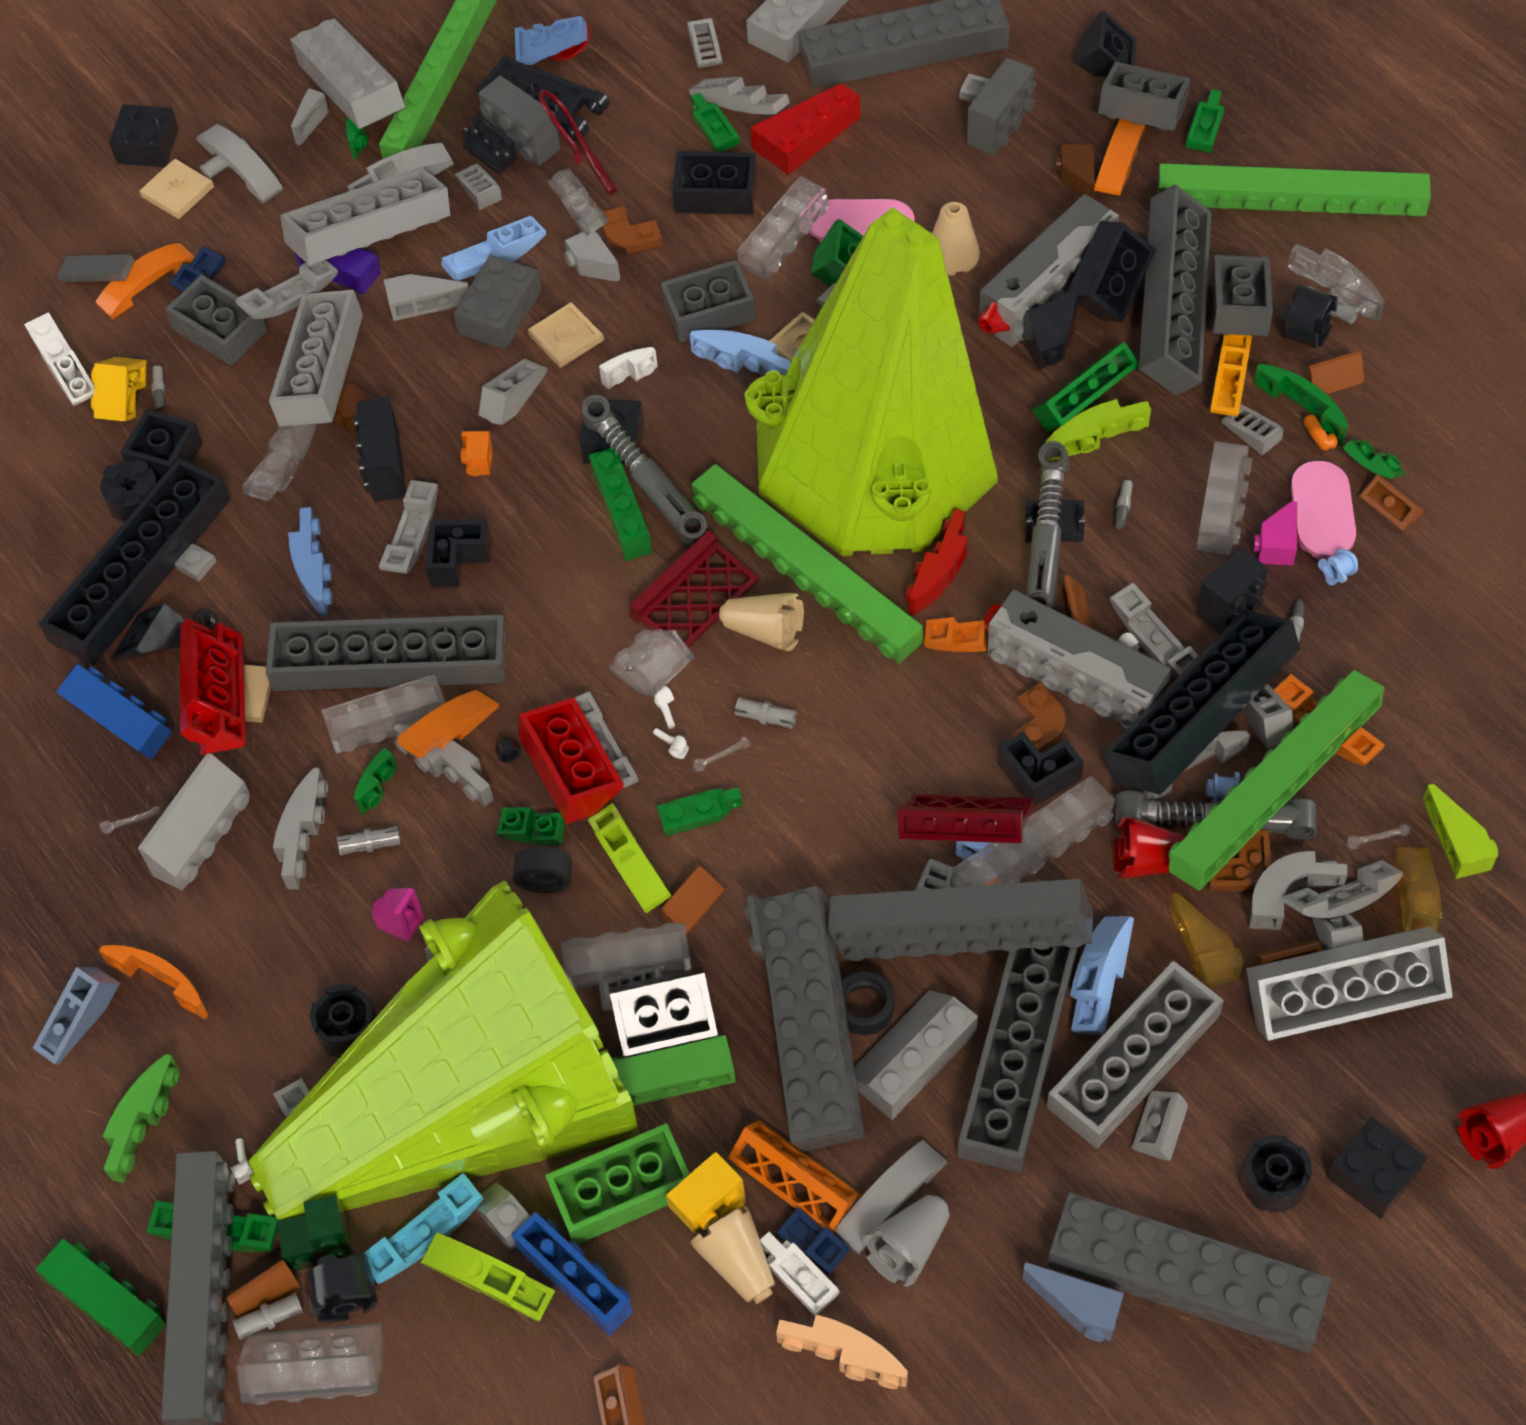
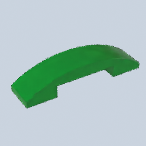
M1265 364L1257 366L1253 383L1255 386L1274 399L1283 393L1319 418L1326 434H1335L1337 443L1340 446L1345 442L1348 430L1346 418L1336 403L1323 390L1307 379L1288 370Z
M155 1201L146 1230L148 1234L172 1241L174 1203ZM247 1213V1217L234 1216L233 1223L228 1224V1236H231L232 1251H272L278 1230L277 1221L279 1220L277 1217Z

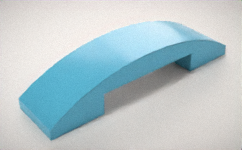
M464 1173L437 1193L440 1197L437 1201L389 1240L383 1237L365 1252L368 1255L373 1278L378 1284L392 1278L421 1259L428 1250L436 1233L448 1237L482 1202L484 1198Z

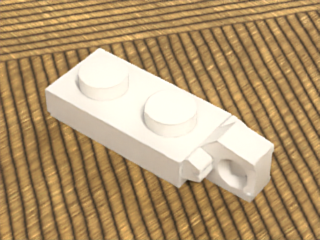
M770 1232L760 1239L764 1252L769 1256L766 1259L770 1270L814 1316L819 1314L839 1295L840 1291L794 1243L791 1244L786 1240L781 1244Z

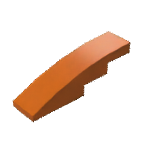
M1119 120L1101 165L1094 191L1121 195L1131 173L1132 163L1137 155L1139 142L1144 134L1146 124L1137 125L1128 120Z
M478 690L460 695L437 707L398 736V745L419 759H422L433 748L437 747L441 750L454 738L461 741L499 708V703Z

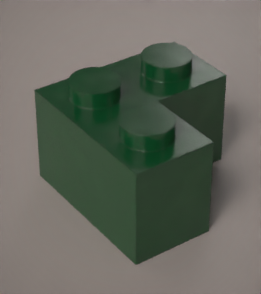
M337 1195L303 1202L305 1215L277 1221L282 1259L289 1269H308L313 1266V1263H317L319 1258L326 1255H336L337 1259H341L354 1254L349 1219Z

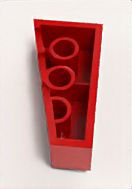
M841 83L750 127L752 149L784 173L790 175L861 118L860 95Z

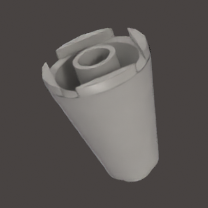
M926 1195L870 1230L862 1240V1248L864 1249L867 1245L870 1252L867 1256L870 1264L882 1276L893 1283L902 1280L906 1282L903 1286L908 1287L914 1284L950 1218L948 1205L938 1196Z

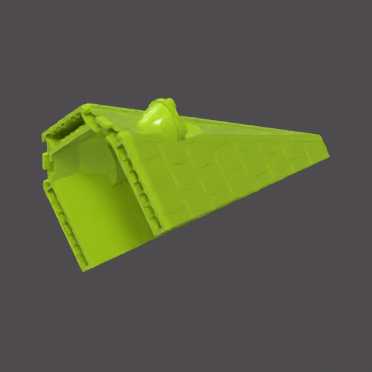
M891 207L868 227L795 353L786 376L781 375L778 371H769L765 376L755 380L745 392L746 407L749 413L757 420L759 494L841 556H852L853 551H871V555L893 554L895 549H911L912 553L923 552L942 535L945 520L947 518L951 519L954 509L967 511L998 482V475L939 239Z
M505 880L493 886L465 919L446 918L433 922L430 918L424 921L423 925L419 926L424 936L423 939L430 952L434 954V957L401 988L249 1159L248 1162L253 1170V1173L249 1174V1178L257 1192L264 1191L268 1200L263 1202V1205L269 1216L277 1217L280 1221L305 1215L303 1202L337 1195L346 1211L446 1186L462 1173L468 1179L628 1140L639 1134L632 1099L617 1074L618 1071L608 1051L598 1052L604 1046L598 1036L599 1032L531 913L527 908L522 909L521 906L523 904L515 892H511Z

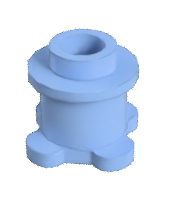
M1339 549L1328 560L1324 558L1319 560L1318 567L1323 571L1326 582L1333 586L1337 582L1344 583L1347 580V575L1352 576L1358 570V561L1356 556L1349 550Z
M1234 772V777H1220L1217 773H1214L1212 779H1207L1206 797H1211V800H1224L1229 789L1233 785H1239L1240 773Z

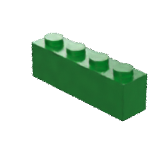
M1122 342L1104 352L1031 411L1047 433L1057 429L1139 366V362L1126 343Z
M609 448L589 454L592 476L626 562L652 554L650 535L620 457L615 453L616 449Z
M62 1239L35 1270L53 1288L137 1356H140L166 1326L159 1316L163 1311L148 1298L144 1303L136 1297L139 1292L126 1280L123 1279L120 1284L112 1278L115 1274L114 1271L105 1263L99 1261L97 1264H94L88 1258L91 1253L80 1243L76 1242L72 1246L65 1239Z

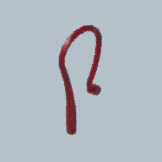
M544 89L539 92L541 106L561 135L573 148V161L581 163L584 152L591 168L603 184L602 186L607 194H614L617 188L588 146L568 109L554 94ZM544 95L552 99L564 112L582 150L578 148L548 107Z

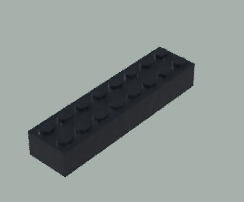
M178 458L38 623L47 641L94 666L176 567L174 563L192 543L195 544L229 503L231 498L224 480Z
M1243 610L1103 753L1112 782L1161 795L1301 649L1293 620Z

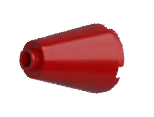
M1132 817L1121 818L1117 826V830H1122L1121 838L1114 839L1113 845L1114 871L1121 872L1117 877L1129 879L1170 873L1169 851L1177 841L1182 842L1187 836Z
M1526 1092L1469 1106L1458 1115V1119L1462 1118V1125L1458 1127V1134L1464 1147L1476 1161L1482 1159L1487 1162L1488 1165L1485 1167L1489 1169H1499L1506 1165L1526 1144Z

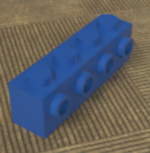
M77 664L56 693L152 760L173 732L164 725L167 719L154 710L149 714L143 710L146 706L143 702L133 695L129 699L122 696L125 690L116 683L110 681L107 685L102 682L105 676L91 666L88 670H85Z
M535 1212L512 1234L516 1249L610 1337L633 1313L630 1304L631 1296L619 1284L614 1286L607 1279V1273L597 1263L593 1262L591 1264L583 1257L585 1255L575 1242L572 1240L567 1242L560 1235L561 1231L550 1219L545 1221Z

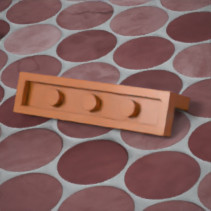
M760 1120L743 1129L728 1157L729 1160L792 1207L801 1209L821 1228L824 1229L826 1227L832 1233H834L846 1212L852 1209L862 1197L861 1194ZM746 1143L755 1149L757 1162L751 1163L740 1155ZM768 1164H776L781 1168L783 1181L776 1182L770 1177ZM801 1183L806 1186L810 1200L802 1201L796 1197L793 1184ZM827 1202L837 1209L831 1222L821 1215L819 1203Z

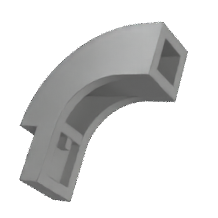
M1315 851L1297 852L1275 861L1263 872L1255 886L1249 909V928L1281 930L1284 919L1283 896L1301 888L1334 889L1343 886L1347 878V864H1338L1335 861L1315 862Z

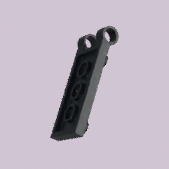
M503 56L476 89L478 94V92L501 75L538 102H540L539 92L543 89L547 90L565 105L583 137L588 133L590 127L583 118L575 116L582 106L586 105L592 113L602 115L610 105L608 97L600 91H593L506 56ZM544 95L548 107L555 113V117L571 138L577 140L564 112L556 103H552L554 102L552 99Z

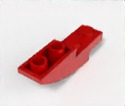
M954 509L951 519L947 518L945 520L942 535H945L943 541L937 542L934 553L926 551L923 562L918 561L914 572L916 581L914 585L909 584L905 596V601L909 602V614L915 615L935 601L948 588L961 569L968 554V537L962 536L965 529L966 511Z

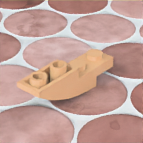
M820 1315L815 1316L813 1327L779 1320L776 1335L777 1342L781 1343L783 1348L794 1352H801L802 1349L814 1351L816 1356L827 1360H834L835 1357H839L840 1372H844L845 1376L852 1380L864 1381L865 1378L877 1380L878 1384L885 1388L898 1389V1386L906 1388L908 1371L882 1345L862 1332Z

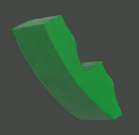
M347 117L346 135L353 159H358L361 151L366 148L368 143V137L364 131L367 126L359 129Z
M1350 440L1343 447L1354 460L1378 475L1393 479L1400 478L1406 474L1400 468L1402 464L1396 456L1391 453L1388 454V452L1375 455V449L1366 440Z
M385 747L368 765L357 785L354 800L358 811L362 815L380 803L384 796L381 784L390 780L398 769L393 754Z
M531 807L502 808L497 835L501 838L524 843L561 845L566 823L560 813H534Z

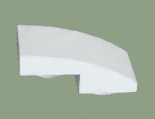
M653 347L637 349L616 356L599 366L602 384L607 389H610L614 385L623 382L629 375L636 382L644 376L650 375L658 367L656 350Z

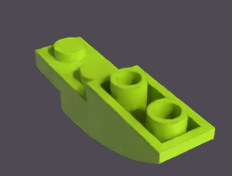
M1117 399L1108 401L1074 416L1054 431L1046 440V443L1050 441L1062 443L1067 450L1068 456L1090 453L1100 448L1101 438H1111L1117 434L1138 431L1148 427L1151 408L1148 401L1120 407ZM1052 457L1049 461L1060 460L1061 458Z
M613 803L588 819L595 831V835L645 913H648L672 897Z
M436 1233L421 1261L423 1265L478 1293L481 1292L537 1322H540L555 1293V1290L526 1276V1273L440 1233Z

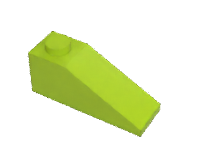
M1427 785L1422 800L1455 878L1458 879L1492 870L1498 857V848L1493 839L1490 840L1486 829L1436 785Z

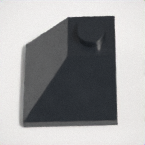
M1103 10L1099 12L1079 41L1076 62L1092 76L1107 77L1115 62L1135 65L1137 39Z
M1076 292L1026 311L1024 348L1039 369L1053 366L1064 360L1075 330L1078 297Z
M165 603L140 612L111 659L114 662L165 652L176 647L180 648V625L185 619Z

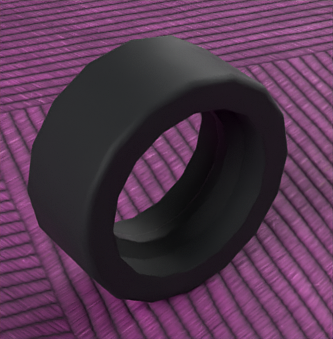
M538 846L520 850L514 859L513 882L518 887L534 893H557L563 891L570 886L572 859L565 852L551 847Z
M869 971L854 972L843 978L841 984L848 1030L855 1034L869 1035L886 1028L892 1020L895 1009L893 988L888 981L879 974ZM856 989H873L882 996V1010L873 1017H855L846 1008L847 996Z

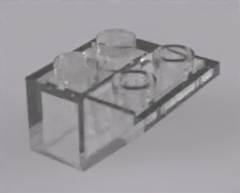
M645 629L634 637L635 642L629 648L622 649L614 656L615 661L608 669L639 694L655 696L694 658V655L675 630Z

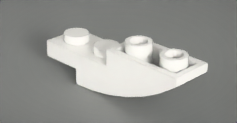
M49 312L24 324L41 357L72 405L75 406L92 398L94 385L75 353L70 349Z

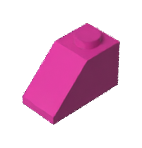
M1291 501L1262 523L1260 534L1254 535L1253 551L1258 552V561L1262 564L1294 565L1297 552L1298 502Z
M411 888L388 889L382 898L377 899L372 909V916L378 929L406 942L410 941L424 919L415 890Z

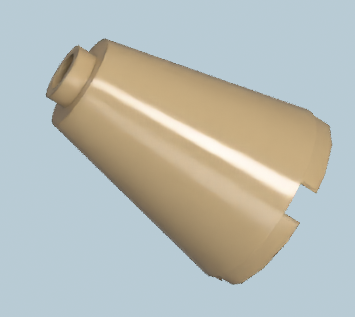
M949 202L941 208L932 234L939 239L946 271L951 276L956 275V272L964 271V273L972 270L980 258V248L966 206L959 202Z
M797 593L728 599L721 606L719 617L723 621L724 627L782 651H791L799 641L794 639L796 631H802L804 608L802 600L796 599L799 596Z
M744 1206L742 1210L737 1209L708 1227V1234L704 1237L699 1233L691 1240L693 1248L747 1303L754 1300L757 1305L773 1295L770 1288L775 1285V1281L747 1206Z

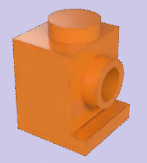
M462 431L461 437L464 447L461 448V463L466 464V473L470 476L491 475L493 445L490 432Z

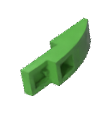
M165 1054L134 1082L119 1102L108 1122L103 1138L111 1150L106 1160L104 1171L112 1181L124 1183L127 1173H131L134 1168L135 1151L138 1143H142L145 1138V1124L158 1126L161 1116L167 1113L169 1107L168 1096L171 1088L175 1087L178 1083L180 1075L179 1067L171 1055Z

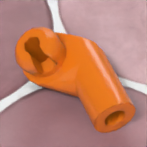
M1315 415L1306 416L1303 424L1319 449L1328 451L1329 449L1336 448V435L1333 433L1327 435Z

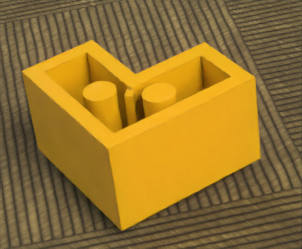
M113 357L95 363L91 373V379L94 383V394L91 398L94 418L125 422L136 418V390L146 387L147 360Z
M717 1152L713 1153L666 1195L668 1207L694 1234L700 1229H708L716 1220H720L737 1209L742 1210L746 1202L743 1179Z

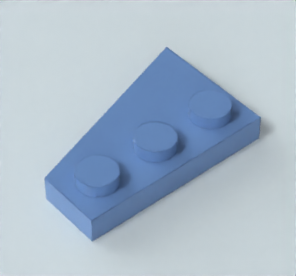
M582 16L556 20L552 25L545 27L540 23L534 24L533 29L524 30L523 27L514 28L516 61L526 65H533L549 56L556 55L565 49L581 44L588 40L586 21Z

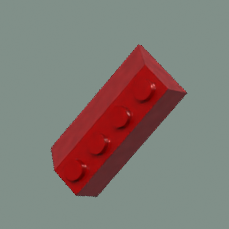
M574 697L519 714L518 737L566 824L595 815L623 788L624 783Z

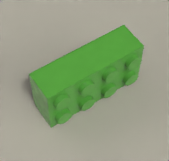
M666 1123L546 1174L545 1177L569 1237L578 1245L668 1206L666 1195L690 1173Z

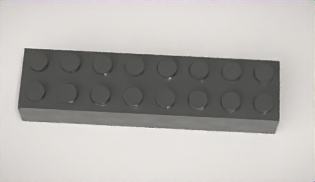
M944 0L799 31V53L812 89L1008 48L1009 23L999 0Z
M1175 184L1151 198L1148 243L1156 251L1145 275L1139 370L1177 396L1202 383L1211 211Z
M504 615L270 623L266 675L273 691L506 683L508 632Z
M1081 879L841 895L830 897L828 931L844 960L848 959L851 961L878 957L881 959H892L895 956L923 957L925 954L949 956L957 952L981 954L988 950L1012 952L1020 948L1044 950L1052 946L1075 948L1083 944H1092L1093 909Z
M813 886L758 900L791 1143L801 1151L806 1152L865 1138L836 944L828 931L829 898L818 886Z
M1052 946L1044 950L1020 948L1009 952L960 1134L957 1157L1022 1173L1079 947Z
M217 1151L177 1153L161 1416V1420L166 1425H219V1423L224 1421V1404L220 1402V1389H224L226 1385L225 1368H222V1355L227 1354L228 1342L226 1334H223L224 1322H227L229 1319V1304L225 1301V1289L230 1288L231 1275L229 1268H226L227 1256L232 1254L231 1236H228V1224H232L234 1219L233 1206L229 1204L230 1192L235 1190V1176L233 1172H230L227 1163L223 1162Z
M1070 1192L1051 1246L1047 1265L1048 1267L1310 1354L1316 1340L1332 1280L1330 1277Z

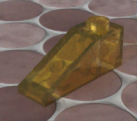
M1397 847L1398 869L1403 872L1399 886L1404 932L1428 926L1437 931L1442 920L1440 889L1429 848Z
M1179 893L1172 894L1169 909L1199 981L1208 988L1238 980L1241 969L1244 966V959L1240 949H1235L1231 938Z

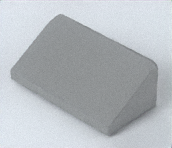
M1150 1091L1132 1145L1133 1150L1162 1160H1171L1188 1108V1103L1180 1093Z

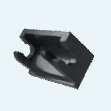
M479 114L473 118L474 130L472 132L467 127H464V149L497 174H500L517 160L514 140Z
M1026 500V542H1032L1033 527L1037 525V518L1039 517L1038 510L1040 508L1038 504L1041 502L1040 500ZM1059 500L1061 505L1058 508L1061 511L1057 514L1060 517L1057 523L1062 530L1061 542H1083L1085 519H1083L1084 500Z

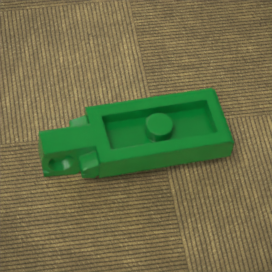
M1211 89L1208 102H1199L1187 137L1186 148L1207 153L1212 152L1225 109L1224 106L1219 105L1222 91Z
M701 93L691 96L693 119L716 152H723L739 145V135L716 103L708 104Z
M739 788L725 791L713 789L660 804L656 807L665 836H670L723 821V817L730 814L729 810L742 807L743 804Z

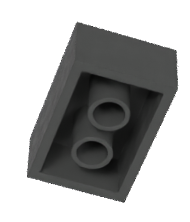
M1008 57L1004 60L968 107L967 145L995 156L1000 148L1006 146L1010 134L1013 130H1018L1022 118L1026 113L1029 114L1034 107L1033 91L1036 86L1034 68Z
M1115 62L1102 86L1098 114L1106 115L1111 119L1120 118L1128 120L1137 125L1146 124L1155 126L1160 130L1174 131L1186 107L1191 78Z
M500 75L478 92L483 118L513 139L515 150L526 161H531L539 167L561 149L558 129L544 111L541 103Z
M490 255L453 313L458 334L506 350L542 291L538 270Z
M1214 255L1210 279L1213 334L1269 336L1273 314L1269 257Z
M737 260L660 282L662 304L679 343L690 340V333L692 331L724 330L756 320L755 299Z
M202 274L165 308L174 331L231 366L268 331L264 319H253L236 304L237 295Z

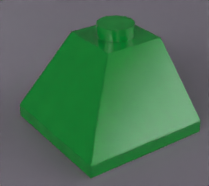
M837 219L814 252L811 274L828 286L837 283L863 235L841 219Z

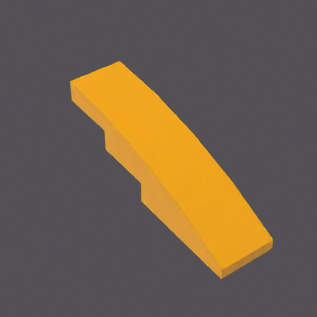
M1224 335L1210 409L1211 413L1238 417L1252 336Z

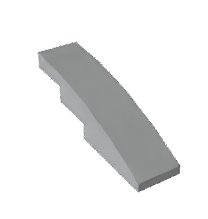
M742 77L703 79L689 89L690 95L693 96L701 93L708 103H716L718 106L751 114H776L790 104L787 94L767 95L764 85L745 86Z

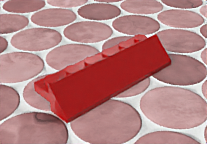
M186 618L180 625V735L191 742L199 743L200 755L241 748L246 744L243 634L219 622L211 630Z

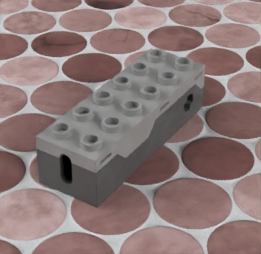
M1086 194L1080 197L980 290L978 316L980 328L988 334H993L1011 347H1014L1020 340L1023 341L1026 311L1067 295L1099 222H1118L1119 215Z
M1014 589L1002 605L993 604L985 615L984 624L989 634L987 655L995 662L1006 664L1016 669L1022 676L1031 677L1041 682L1046 688L1063 693L1073 702L1084 704L1094 709L1100 716L1109 717L1121 723L1126 729L1168 688L1171 668Z

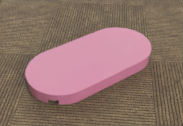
M833 199L816 205L810 212L808 221L810 234L819 239L821 243L837 219H841L864 236L870 224L879 219L891 207L914 222L915 218L911 208L898 200Z
M1311 461L1303 464L1295 471L1290 487L1292 501L1298 502L1297 541L1304 551L1306 549L1307 552L1311 553L1312 557L1318 560L1323 558L1328 560L1329 557L1334 556L1337 550H1351L1354 546L1356 527L1349 480L1341 468L1330 462Z

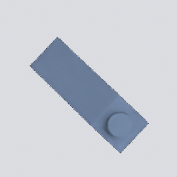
M76 967L36 1040L33 1049L55 1065H59L106 1010L120 982L98 967Z
M1025 1262L1022 1280L1077 1331L1084 1333V1336L1096 1342L1111 1341L1124 1293Z

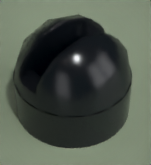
M206 608L196 611L193 621L203 625L199 617L200 614H203L209 624L205 627L212 630L218 621L216 614Z
M503 737L498 740L495 750L500 762L509 763L521 755V749L514 738Z

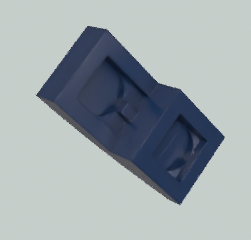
M202 246L191 264L183 263L169 284L183 292L201 274L213 280L227 261L223 256Z
M799 1208L795 1210L775 1234L783 1242L787 1240L791 1244L794 1243L820 1270L828 1275L832 1273L851 1249L828 1228H821Z

